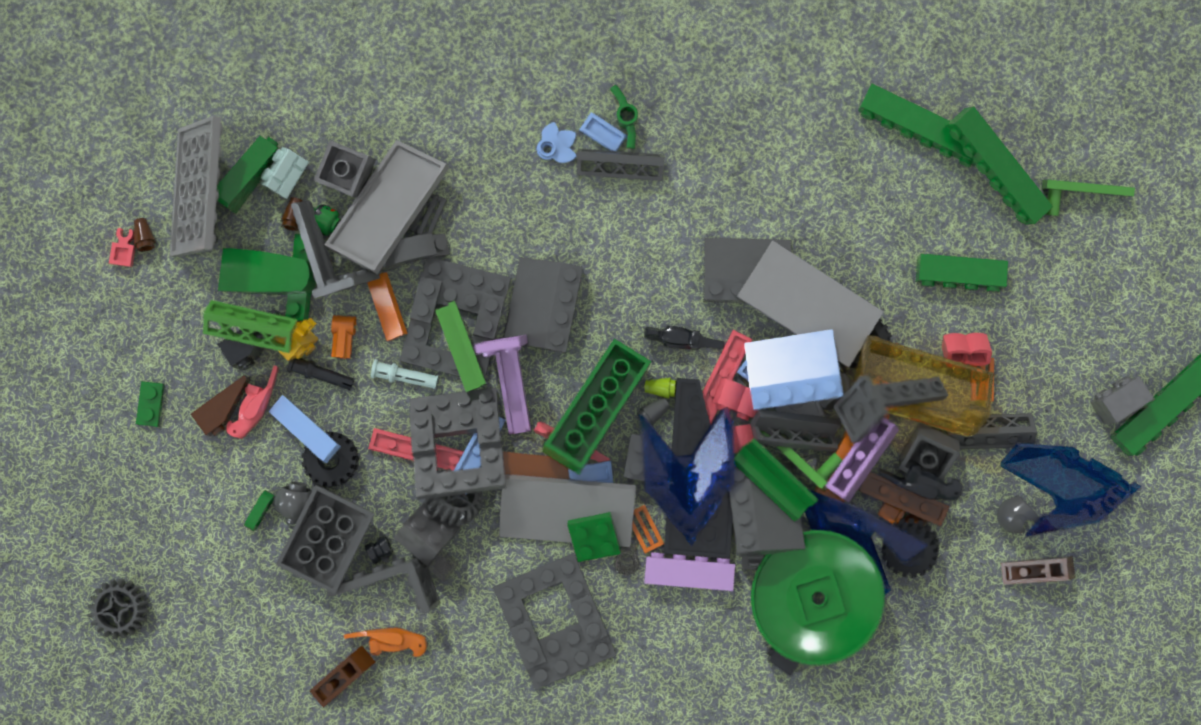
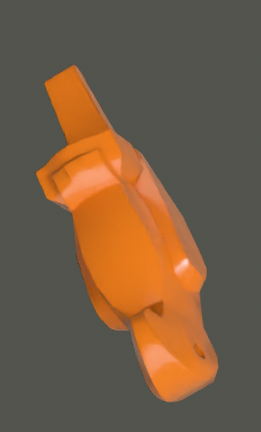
M399 627L364 630L344 635V639L369 636L370 653L379 656L383 651L398 652L410 648L414 652L413 656L419 657L427 649L425 636Z

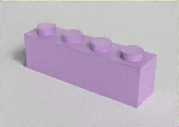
M883 418L859 443L854 444L826 487L849 503L899 431L897 426Z
M651 552V556H646L644 583L733 591L735 564L730 563V559L717 558V562H710L708 557L695 556V560H686V555L673 554V558H664V553Z

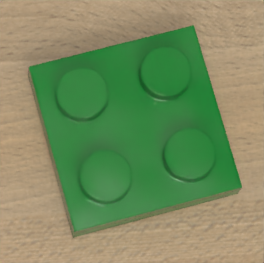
M611 512L568 520L567 526L578 562L621 554Z

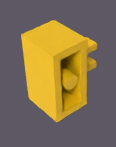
M312 318L303 322H297V327L292 334L290 353L278 352L288 361L295 358L300 359L303 355L308 356L316 348L314 344L319 339L311 332L317 323ZM274 337L278 343L285 344L286 338Z

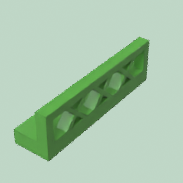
M214 300L210 301L203 312V334L286 353L291 351L292 334L297 327V319ZM210 321L217 322L222 328H210ZM230 327H239L243 333H234ZM252 332H260L265 338H256ZM274 337L286 338L285 344L278 343Z
M453 301L448 303V306L435 311L467 393L483 387L487 383L457 304Z

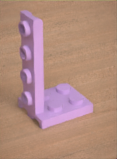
M527 335L483 341L475 344L476 354L483 353V357L496 355L509 435L532 431L518 350H521V346L528 343Z

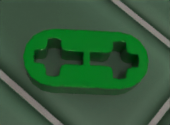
M267 490L263 491L244 523L245 527L252 531L258 528L275 499L274 494Z

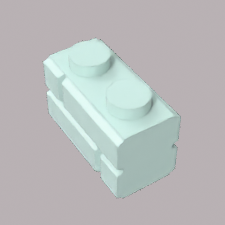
M282 147L281 150L278 149L272 157L274 162L271 167L263 171L260 184L280 197L287 199L309 162L290 149Z

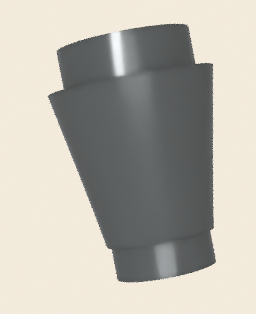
M662 397L641 407L637 416L644 426H653L670 409V405Z

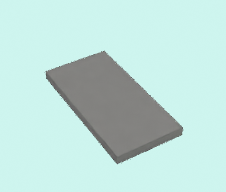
M396 140L324 245L327 249L378 274L448 171V165Z
M773 240L736 296L795 335L833 329L837 360L847 368H849L883 314L882 310Z
M505 474L506 488L501 491L499 537L572 543L567 526L568 520L611 512L620 547H630L636 485Z

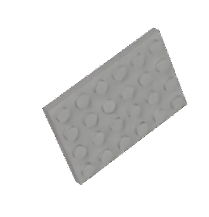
M210 116L178 129L170 257H182L213 250L215 245L214 225L217 221L215 206L219 197L217 180L220 177L218 160L222 152L219 145L223 132L221 117Z

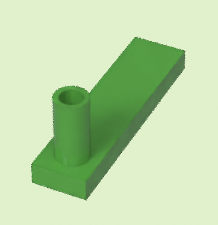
M1043 180L1042 189H1048L1047 199L1053 206L1046 215L1059 216L1062 191L1128 197L1134 196L1135 193L1134 187L1058 180Z
M760 431L766 437H771L765 431ZM776 446L824 492L827 490L826 480L843 462L836 453H833L815 471L790 447Z

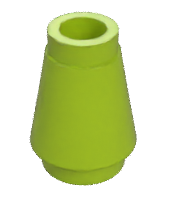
M671 377L646 380L645 393L668 399L675 397L677 380H672Z

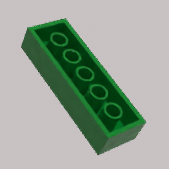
M614 338L545 442L542 452L580 475L647 372L651 361Z

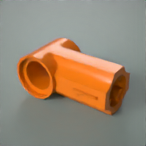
M333 315L331 332L333 334L331 357L351 359L352 340L356 332V328H354L356 326L355 316Z

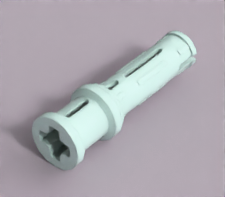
M374 359L370 376L372 379L375 377L387 379L391 383L397 380L436 389L438 375L399 368L396 363L392 365L385 364L377 359Z

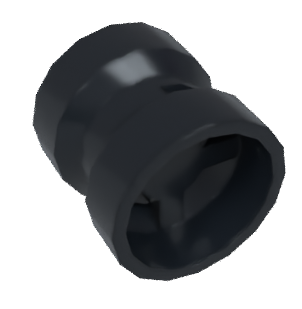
M385 535L378 538L375 544L370 542L364 545L373 564L380 562L381 557L394 555V551Z

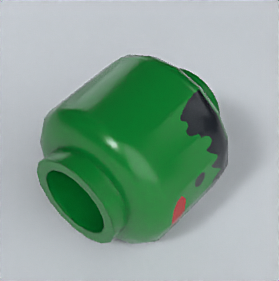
M320 204L314 208V216L322 235L329 236L341 221L340 214L337 210L325 204Z

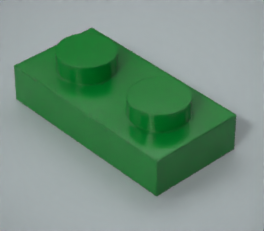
M141 381L136 425L159 427L165 384Z

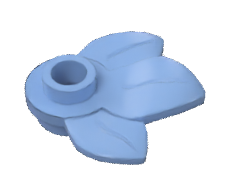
M555 122L548 124L543 129L542 140L537 145L539 157L544 160L554 159L558 163H567L574 160L576 154L570 147L575 141L576 133L569 130L558 131ZM545 146H550L552 148L550 153H545L543 151Z

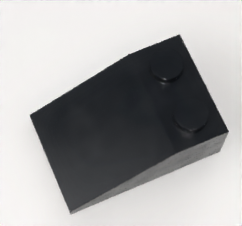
M275 309L268 312L271 314L283 316L281 312ZM240 329V330L237 331L236 333H237V334H242L243 332H242L241 329ZM252 332L256 338H265L260 332ZM224 339L217 344L230 366L237 369L243 368V370L254 366V361L260 357L265 349L264 347Z

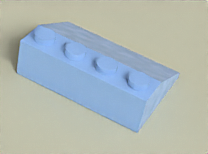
M833 329L745 343L754 410L843 396Z

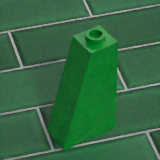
M259 136L218 183L219 197L217 201L237 214L261 181L263 171L271 167L274 162L272 157L278 150L277 146L279 144L269 136L266 139Z

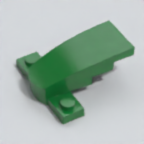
M295 234L292 257L262 251L223 248L218 291L244 294L288 295L285 317L297 319V321L308 320L311 294H313L312 290L316 287V281L314 280V274L300 234Z

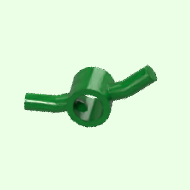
M614 85L610 88V91L620 105L616 113L617 123L620 127L627 130V149H635V125L638 120V111L634 105L627 102L625 95L619 87ZM625 111L631 112L634 118L630 121H624L621 114Z

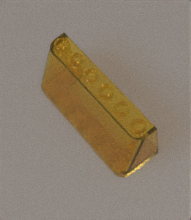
M870 335L866 337L852 386L861 376L869 375L873 385L939 377L949 395L941 401L887 407L886 409L889 414L963 436L975 435L990 417L993 372L926 353L919 349L906 347L899 343L886 341L879 337Z

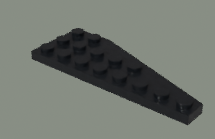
M677 378L664 554L730 559L733 522L732 508L719 457H713L709 433L711 425L699 379Z

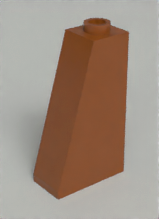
M503 452L505 474L569 480L568 468L549 456Z

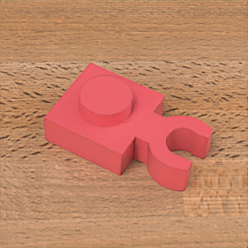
M118 228L116 235L119 242H112L109 264L133 268L136 247L130 245V242L134 239V230L129 229V235L123 237V229Z

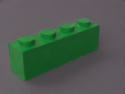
M920 254L917 256L915 282H921L923 287H934L935 284H943V288L956 289L957 285L965 286V290L977 291L978 287L986 288L987 292H1000V289L1007 287L1008 261Z

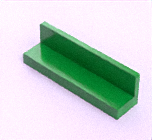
M755 439L743 445L731 459V462L794 522L802 516L809 506L815 504L818 500Z

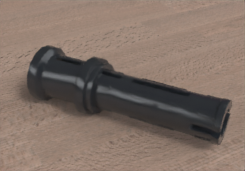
M295 358L289 361L287 368L289 373L295 372L304 375L306 379L313 377L351 391L352 383L355 380L353 377L318 366L313 360L307 361Z

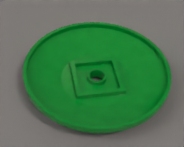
M830 531L803 532L804 550L766 554L752 582L751 608L760 633L778 653L802 664L830 665L855 655L872 639L879 627L884 612V585L875 562L856 542L841 534ZM818 592L823 593L825 596L824 602L820 605H816L813 601L814 595Z

